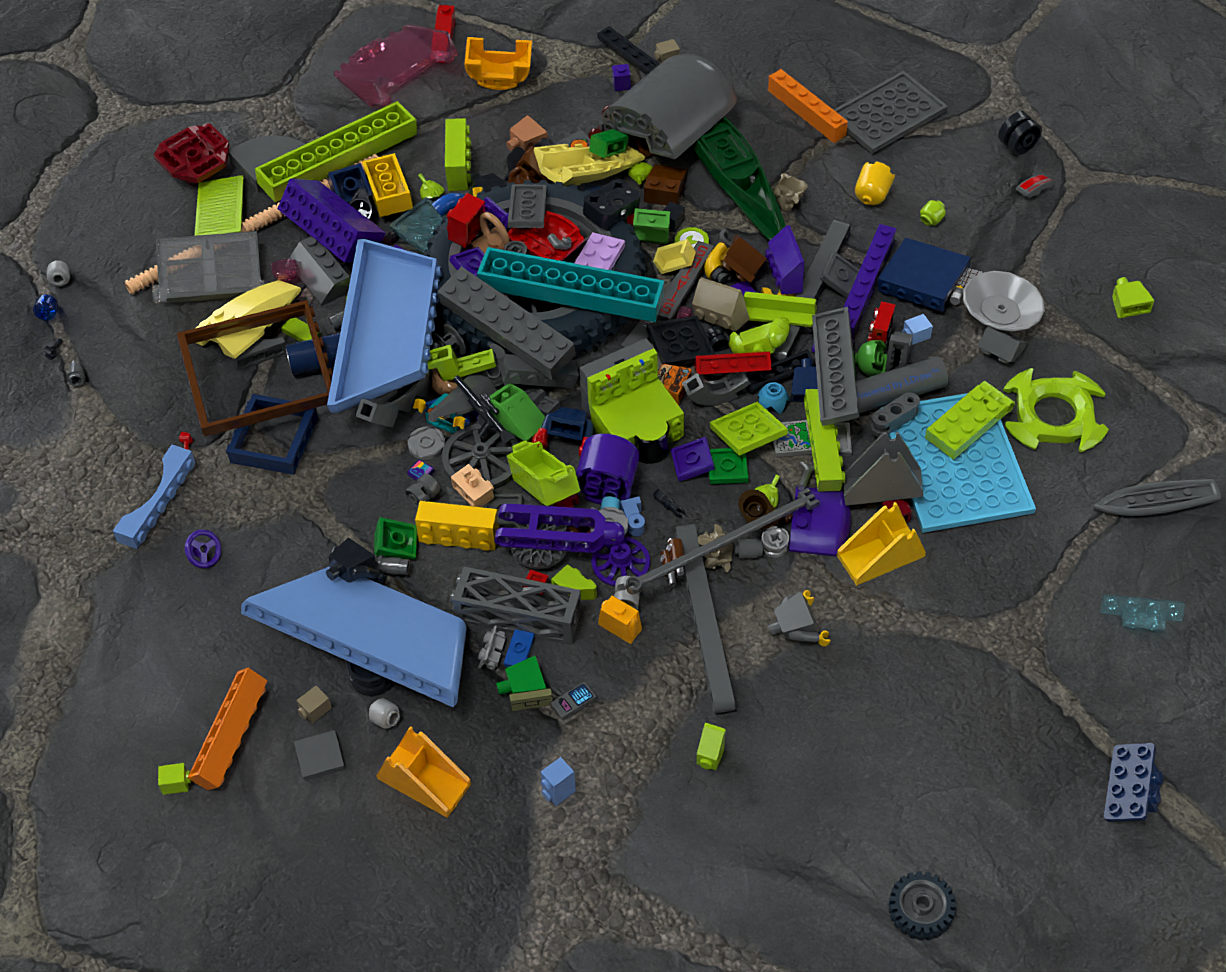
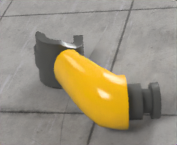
M726 228L721 230L718 243L709 254L704 266L706 276L710 280L715 279L721 284L727 281L729 275L723 270L720 257L733 242L727 240L729 231Z

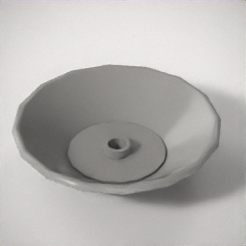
M989 271L979 273L971 278L963 289V301L970 314L982 324L996 330L1015 332L1029 329L1040 321L1045 312L1044 299L1038 289L1025 278L1010 272Z

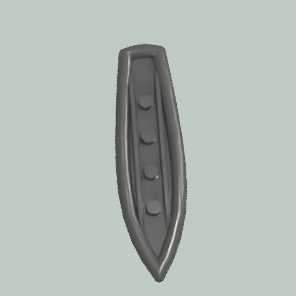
M1214 479L1146 483L1115 491L1094 504L1093 508L1115 515H1155L1220 501L1221 490Z

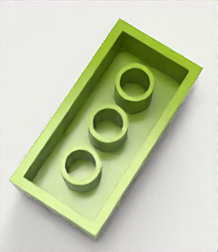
M466 118L446 119L445 172L448 191L468 190V183H471V173H468V171H471V161H468V159H471V149H468L471 148V137H468L470 135V125H466Z

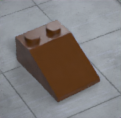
M655 164L648 174L644 185V202L665 206L669 202L678 204L688 169Z

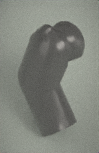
M552 233L547 238L555 249L567 250L571 247L572 240L569 237H563L562 240H559Z

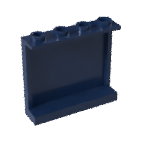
M905 237L878 277V291L944 312L945 301L966 268H970L971 257Z

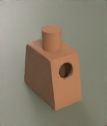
M527 115L510 129V140L506 142L507 148L512 151L520 147L527 151L542 138L548 139L547 131Z

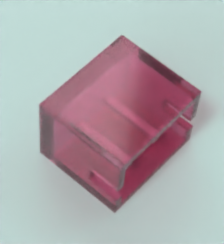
M681 306L677 313V319L691 317L692 313L690 312H692V309Z

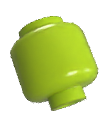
M928 201L920 210L921 221L927 226L938 225L946 215L944 204L941 201Z

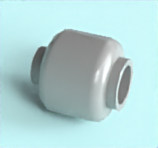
M63 261L51 262L47 267L48 282L57 287L66 285L70 280L68 264Z
M383 698L371 704L369 719L372 723L381 728L388 729L399 721V707L396 704Z

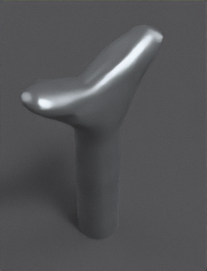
M799 461L798 464L804 473L797 487L802 491L815 470L814 464Z

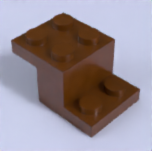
M736 234L732 239L733 242L720 257L723 261L721 264L729 271L734 269L736 271L735 275L743 282L748 280L751 283L755 278L753 275L767 258Z

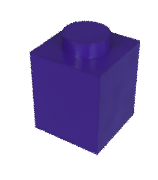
M628 64L612 66L614 91L631 89Z

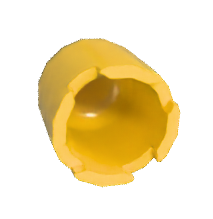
M877 161L875 164L866 162L862 167L855 186L856 197L866 205L882 203L895 178V174L892 175L890 172L891 168Z

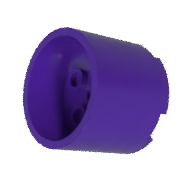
M596 434L586 439L576 471L580 492L586 495L585 499L600 505L602 499L607 496L616 497L620 501L629 499L640 458L639 451L635 445L627 439L613 434Z

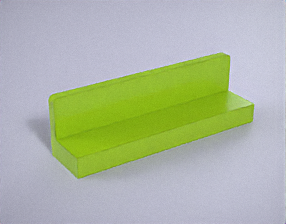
M745 292L744 301L750 321L771 323L777 317L787 318L789 325L813 327L812 315L817 313L816 299Z

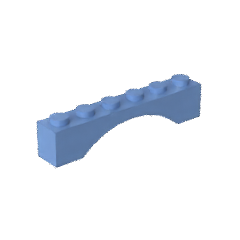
M175 445L170 446L162 458L164 465L163 477L157 491L143 506L123 516L114 528L113 533L118 543L138 549L140 544L145 541L148 532L155 526L156 520L165 511L166 505L175 496L180 484L184 483L188 472L194 468L195 460L192 451Z

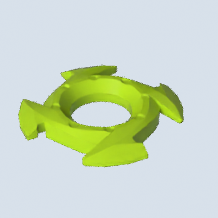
M1033 368L1018 373L1003 388V391L1007 393L1014 392L1017 394L1018 422L1007 421L1005 427L1018 441L1036 450L1039 442L1073 443L1076 439L1081 438L1079 452H1084L1102 441L1109 431L1104 424L1099 425L1095 423L1094 405L1091 395L1105 397L1106 394L1096 382L1082 373L1074 371L1072 374L1073 378H1041L1031 381ZM1044 398H1060L1071 404L1075 410L1076 417L1066 425H1050L1036 415L1034 406Z

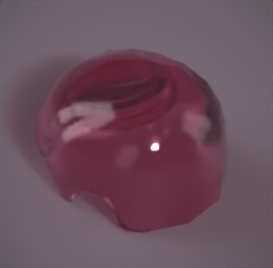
M281 259L271 264L273 276L283 282L295 279L299 273L297 262L294 259Z

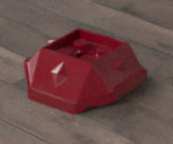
M208 123L203 124V126L187 127L160 142L153 156L173 178L181 179L187 184L193 185L206 178L211 179L213 174L226 168L230 145L229 141Z

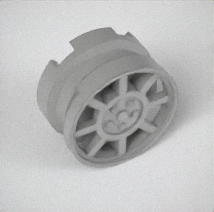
M777 526L767 528L762 533L761 539L763 553L773 558L786 554L789 544L788 532L783 528H777Z

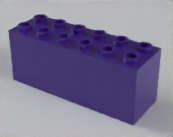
M290 178L277 208L344 262H354L358 240L366 239L382 243L386 234L385 231L317 180Z

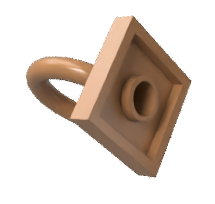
M482 213L479 223L484 235L473 241L471 248L479 247L484 253L487 247L504 250L505 245L510 242L504 225L492 213ZM486 219L495 225L493 229L489 230Z

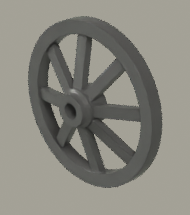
M479 423L456 431L447 440L442 451L443 468L450 480L451 476L456 473L451 466L471 458L472 460L469 465L474 469L476 464H481L484 480L490 481L494 488L502 486L513 478L510 466L492 455L513 453L512 447H491L501 438L500 433L494 427L489 428L487 433H493L494 435L486 443L481 442L480 435L478 434L482 427ZM473 434L476 444L470 445L460 440ZM516 438L509 441L511 446L519 443ZM453 447L470 451L449 459ZM487 462H492L504 470L505 473L490 480Z

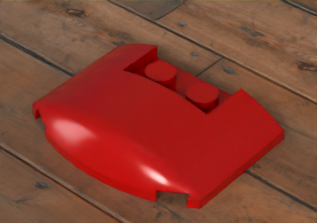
M546 211L544 228H512L508 232L509 241L523 242L527 247L528 254L563 261L585 241L584 237L580 234V229L572 221L549 211ZM552 233L559 240H562L563 237H569L572 240L571 247L567 250L555 249L547 238Z

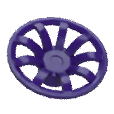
M625 537L619 544L613 546L611 544H604L593 553L591 564L594 574L598 579L608 585L615 586L616 581L612 579L618 568L621 570V576H627L625 567H628L636 577L642 576L649 570L650 556L643 544L635 539ZM627 542L633 543L637 547L633 550H630V547L627 545ZM606 545L610 553L600 554L599 551ZM642 550L645 558L639 559L633 555ZM596 558L608 560L601 566L596 565ZM632 562L636 564H645L642 572L637 570L633 566ZM613 565L607 578L600 573Z

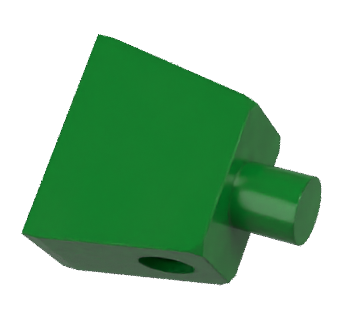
M536 656L506 668L507 680L496 683L499 695L508 692L516 694L546 689Z

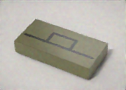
M551 689L511 694L512 711L551 706Z

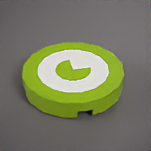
M689 227L682 229L675 236V243L688 239L693 248L698 241L709 244L707 233L698 228Z

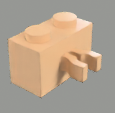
M469 464L451 476L453 488L472 507H483L494 499V487L491 482L485 481L479 470L473 469Z

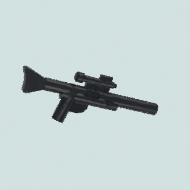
M459 375L454 377L453 381L469 398L468 402L479 414L477 420L482 426L478 432L479 435L484 437L489 428L494 427L500 433L503 444H507L510 440L517 438V435L506 430L490 412L492 409V412L497 415L499 410L490 402L491 398L487 394L481 393V399H479Z

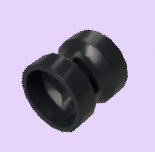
M714 326L707 330L706 335L714 351H722L728 346L729 341L724 336L722 327Z

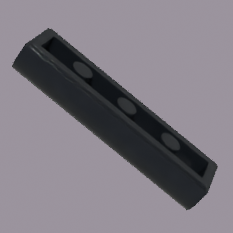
M808 349L771 363V370L746 373L751 384L745 387L748 393L761 389L768 383H776L794 376V370L796 367H801L802 359H812L813 367L816 366V362Z

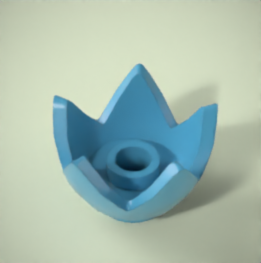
M775 382L763 386L757 395L759 396V403L765 409L772 406L779 414L783 412L786 400L790 401L787 390L781 384Z

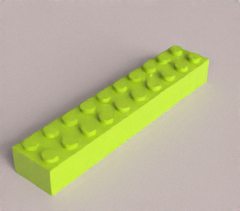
M396 101L256 167L257 184L274 202L281 200L290 178L321 181L327 178L329 172L354 165L373 154H377L416 135V119Z

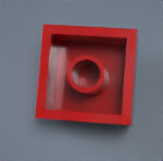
M466 193L463 198L458 200L457 205L447 214L449 240L465 248L470 244L481 230L479 218L485 212V201L469 193Z

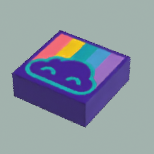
M419 459L407 471L409 477L417 480L424 473L432 475L434 468Z

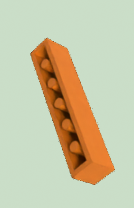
M780 69L769 76L768 91L830 141L836 143L847 135L848 121L785 71Z
M249 667L237 672L188 775V779L207 791L220 787L224 782V774L233 762L234 752L239 748L241 744L240 739L249 727L248 722L251 715L257 710V702L265 692L264 687L268 680Z

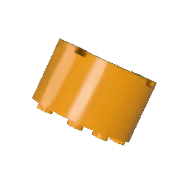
M467 37L465 70L471 79L474 78L480 86L493 90L514 88L519 82L524 81L529 74L532 41L516 40V52L484 51V38Z

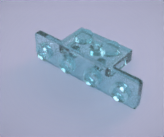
M1103 594L1100 612L1102 614L1121 615L1123 626L1129 628L1140 627L1150 630H1164L1165 620H1183L1185 602Z

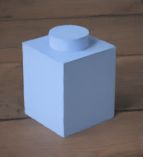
M922 314L906 320L902 332L913 335L911 345L930 339L933 326L926 316Z

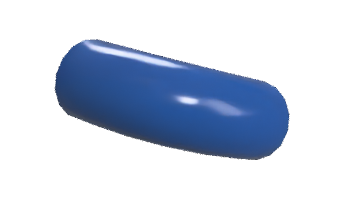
M463 193L446 194L431 205L443 217L465 195Z

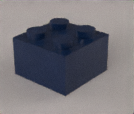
M361 163L328 173L327 181L331 191L348 204L359 188L366 189L369 200H371L373 194Z

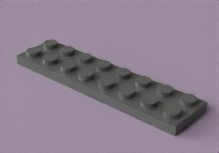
M843 307L812 315L821 424L825 426L860 418L848 307Z

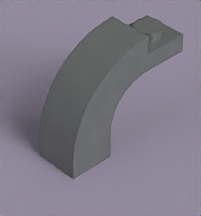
M746 372L731 373L715 381H707L697 373L682 382L688 397L692 401L707 406L731 401L738 397V391L751 384Z

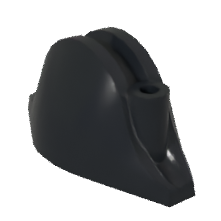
M359 188L349 204L370 220L372 206L366 189Z

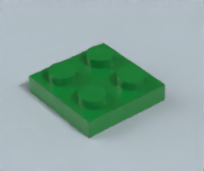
M732 448L710 449L715 466L714 470L709 471L710 484L748 483L746 453L739 456Z

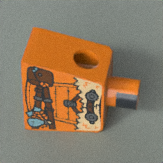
M663 364L658 371V378L679 405L686 392L682 382L692 376V369Z

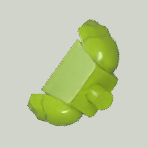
M776 317L771 323L741 332L740 336L733 332L730 334L729 347L733 354L769 351L771 354L775 351V348L782 346L786 342L785 340L790 330L789 320Z

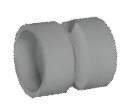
M631 576L617 578L614 597L638 610L640 592L632 595L625 589L626 580Z

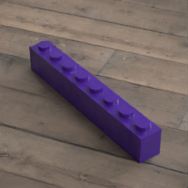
M879 224L844 307H848L850 314L852 339L855 337L877 285L878 277L881 275L893 247L896 228Z

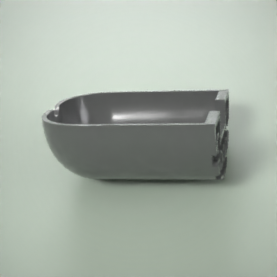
M694 54L675 55L660 63L608 107L601 115L602 121L599 123V131L601 133L614 129L626 135L630 134L645 138L650 153L676 159L735 106L737 95L727 75L712 61Z

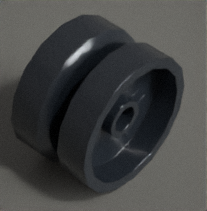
M1018 111L1008 117L1002 124L998 138L1014 154L1022 155L1032 149L1039 141L1042 134V126L1035 120H1032L1026 112Z
M347 661L352 686L357 692L365 696L380 695L387 691L394 683V681Z

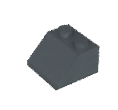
M987 326L978 347L982 348L983 353L989 356L994 354L998 356L999 361L1008 364V362H1015L1028 345V342L1006 331L996 330Z

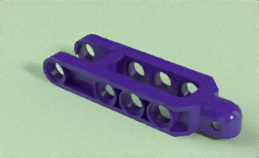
M508 503L500 506L499 519L513 521L518 524H529V529L499 528L496 530L494 541L502 547L594 553L604 544L615 545L621 543L625 538V531L620 523L606 521V518L597 509ZM540 523L555 524V526L571 525L577 528L579 526L594 527V531L591 533L537 530V525H540Z

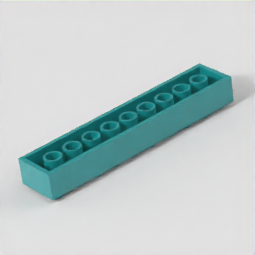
M487 247L477 273L479 279L501 293L656 322L664 297V280Z

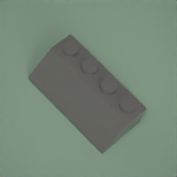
M312 236L300 241L287 263L319 304L323 306L347 294L350 277L327 248Z

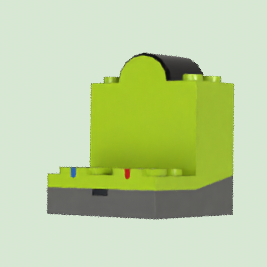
M647 338L580 367L582 411L587 412L586 418H589L593 423V431L596 434H613L627 439L638 449L640 454L639 461L645 464H653L663 460L669 453L670 442L677 441L684 436V412L659 380L658 355Z

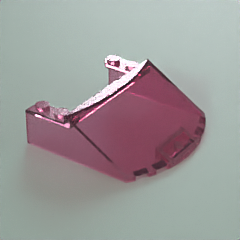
M414 25L402 26L403 30L394 33V31L388 32L390 36L384 39L379 37L356 51L349 57L350 61L347 64L342 63L340 65L341 70H335L333 74L369 107L374 104L386 106L392 102L389 94L437 62L444 61L445 63H450L454 60L458 52L447 31Z

